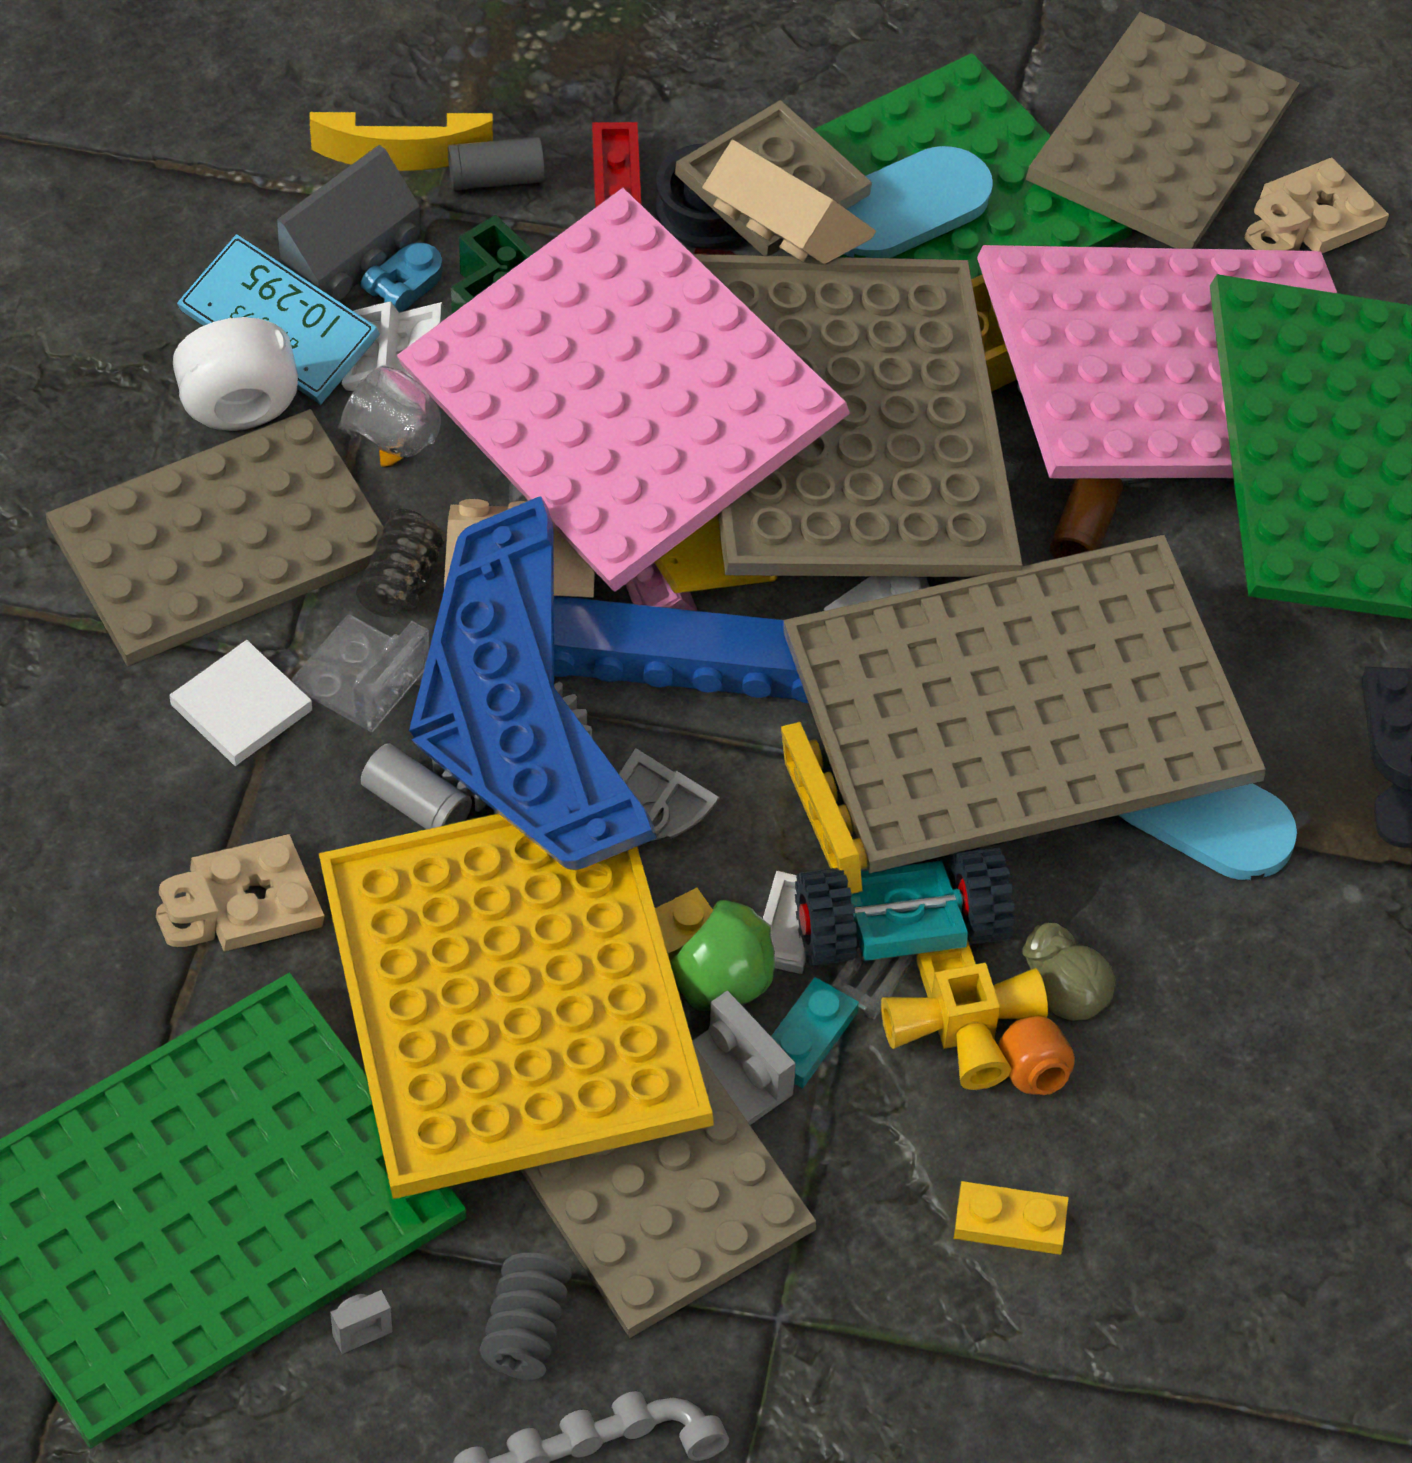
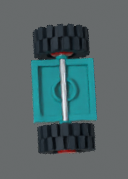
M996 847L954 853L950 866L953 874H950V881L942 861L904 865L869 873L868 870L861 871L863 891L854 894L851 893L850 887L848 888V879L844 875V870L832 868L797 874V881H795L797 893L795 894V903L797 905L796 920L799 921L798 933L799 938L800 936L802 937L807 963L810 966L852 961L856 955L857 939L865 961L967 947V940L969 945L1009 940L1010 936L1013 935L1012 926L1015 924V918L1012 914V911H1015L1014 901L1011 899L1013 888L1012 884H1009L1008 878L1010 873L1008 867H1005L1006 860L1004 855Z

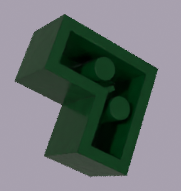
M497 215L459 236L460 274L465 279L451 287V314L535 253Z

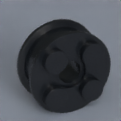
M707 143L693 144L676 150L662 162L657 173V219L677 240L690 248L722 246L742 237L675 175L676 162Z

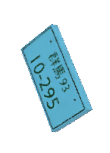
M237 234L177 302L182 312L203 326L228 318L248 317L266 320L282 328L289 336L298 373L297 389L320 405L380 336L375 325Z

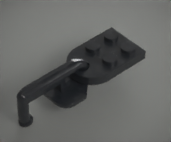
M1365 666L1362 685L1370 754L1377 770L1393 783L1375 800L1376 829L1379 836L1385 842L1396 847L1412 848V669Z

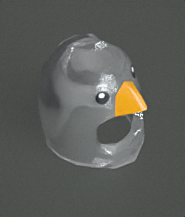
M382 365L372 370L358 384L343 410L341 421L337 428L351 438L362 434L372 440L379 449L381 467L394 465L402 458H412L420 453L428 444H434L440 431L441 411L435 401L416 380L403 371Z

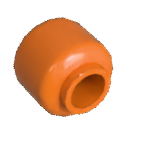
M1034 1016L1017 1020L1009 1026L999 1040L998 1046L1011 1067L1009 1078L1013 1085L1021 1092L1032 1095L1052 1094L1061 1089L1068 1081L1075 1064L1073 1049L1058 1025L1049 1018Z

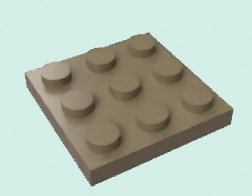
M781 100L676 162L675 175L763 256H771L781 250L779 246L784 239L774 234L770 242L746 227L750 219L743 214L740 215L737 221L733 220L713 207L717 198L702 188L732 139L833 199L845 209L869 196L872 182Z

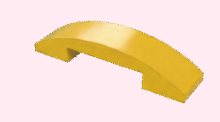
M310 112L311 148L325 157L352 165L380 145L386 149L398 171L448 167V145L493 141V113H447V127L356 126V112Z

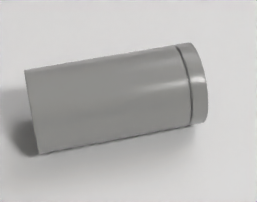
M390 743L384 744L376 750L368 760L361 775V785L425 829L463 822L466 820L471 809V797Z

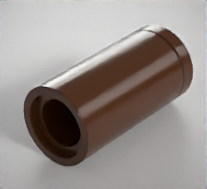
M1121 478L1075 479L1050 544V553L1054 559L1101 549L1123 490Z

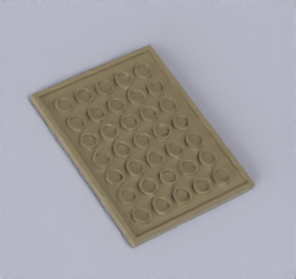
M693 254L844 399L850 411L848 416L718 513L725 575L978 577L991 573L1021 571L1022 560L968 260L837 257L823 264L813 257H806L804 262L794 256Z

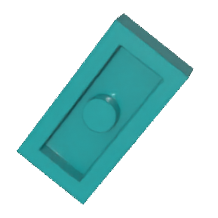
M814 977L771 1036L796 1063L794 1084L802 1089L857 1015L859 1009V1001Z

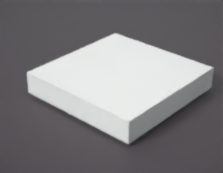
M248 640L241 643L170 694L171 705L235 766L313 710L312 700Z

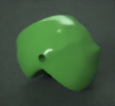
M719 900L703 926L682 947L680 952L671 959L670 964L677 988L691 1007L699 1011H711V1001L727 990L743 1005L753 1001L771 985L775 968V950L771 939V925L758 916L751 907L733 901Z

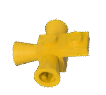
M968 940L967 947L918 953L916 961L928 998L882 997V1020L890 1047L895 1049L938 1031L944 1049L957 1046L960 1084L963 1088L980 1090L1001 1083L1010 1075L1011 1067L994 1039L998 1019H1024L1034 1016L1047 1018V995L1040 972L1037 968H1033L993 985L986 962L975 964Z

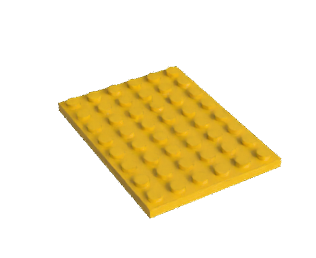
M494 814L319 853L393 1199L714 1126L712 1109L638 847L583 869H567L500 814Z

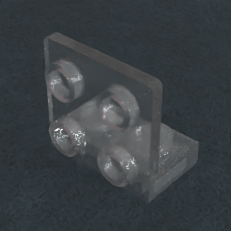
M347 615L294 675L292 682L308 697L366 730L373 732L424 672L429 653V631L411 621L400 635L395 634L390 637L356 617Z

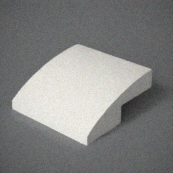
M391 301L354 310L353 312L375 325L380 336L343 378V387L348 391L364 393L423 391L424 389L402 367L397 354L449 317V312L442 302L404 312H398Z

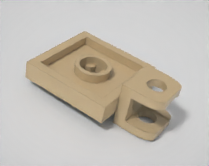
M1331 157L1264 184L1260 195L1261 199L1258 200L1254 209V213L1262 220L1250 225L1244 238L1255 250L1299 251L1303 241L1312 251L1325 253L1385 228L1389 214ZM1262 237H1270L1276 243H1266L1262 240Z
M290 834L192 857L191 872L172 876L164 880L159 886V896H161L163 904L157 908L156 918L166 943L173 947H186L214 940L216 931L225 952L323 926V911ZM249 886H261L267 889L264 899H257L254 893L245 894L244 891L249 889ZM186 892V896L174 898L178 893ZM172 922L180 924L191 923V925L185 929L175 927Z

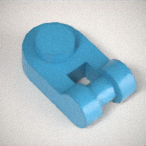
M427 243L409 244L400 249L381 266L375 265L369 268L362 277L361 288L372 296L380 295L385 299L384 303L391 301L398 312H403L433 288L441 279L443 272L441 254L434 246Z

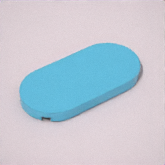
M938 146L922 150L866 175L872 182L870 195L847 210L875 229L876 232L872 239L844 253V255L854 258L855 253L866 256V258H891L973 221L985 211L991 197L993 180L990 170L979 157L969 151L950 146Z
M1253 783L1119 815L1135 827L1216 872L1238 880H1251V876L1264 874V877L1280 871L1292 855L1297 836L1296 823L1288 807L1279 798Z

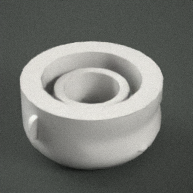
M239 317L212 322L189 334L178 345L173 356V368L182 405L193 419L210 428L237 431L261 426L278 417L290 405L296 395L298 373L289 336L282 328L266 320Z

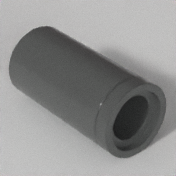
M540 137L448 145L449 172L453 191L544 183V161Z

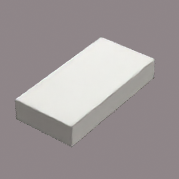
M776 871L763 919L771 925V939L775 950V968L802 974L806 957L802 937L800 936L799 938L798 933L799 921L796 920L797 905L795 903V894L797 893L795 881H797V875Z

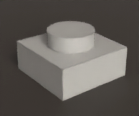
M382 1290L368 1296L365 1294L352 1296L343 1301L338 1309L330 1312L333 1338L341 1354L392 1333L391 1308Z

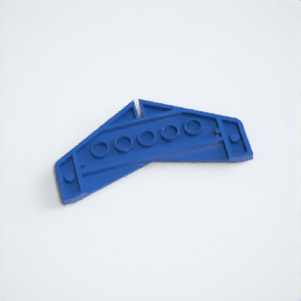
M539 496L465 528L458 536L409 732L414 737L412 741L421 751L563 867L578 870L654 840L657 836L651 818L645 808L554 687V529L548 507L543 498Z

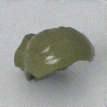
M1045 923L1042 926L1037 925L1034 927L1022 948V954L1026 957L1030 969L1037 968L1041 974L1046 990L1048 1009L1054 1015L1071 1021L1088 1020L1104 1010L1111 1003L1116 989V978L1109 962L1101 953L1093 948L1076 944L1073 935L1057 923Z

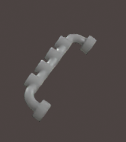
M633 1391L621 1395L613 1402L612 1409L615 1414L613 1416L594 1422L590 1411L577 1410L566 1415L560 1421L559 1426L562 1434L541 1440L538 1430L534 1428L522 1429L511 1435L507 1440V1446L510 1451L508 1453L489 1459L483 1447H471L460 1452L454 1458L453 1463H550L571 1454L574 1457H585L596 1452L605 1442L622 1436L628 1439L642 1437L648 1434L656 1424L670 1420L679 1421L685 1425L679 1434V1438L688 1458L694 1461L709 1459L719 1454L727 1447L729 1437L719 1417L713 1415L705 1416L698 1406L688 1400L667 1398L647 1404L641 1392Z

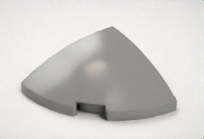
M636 748L619 773L620 777L649 814L657 836L654 840L664 837L672 839L691 829L713 809L720 799L717 795L680 772H673Z

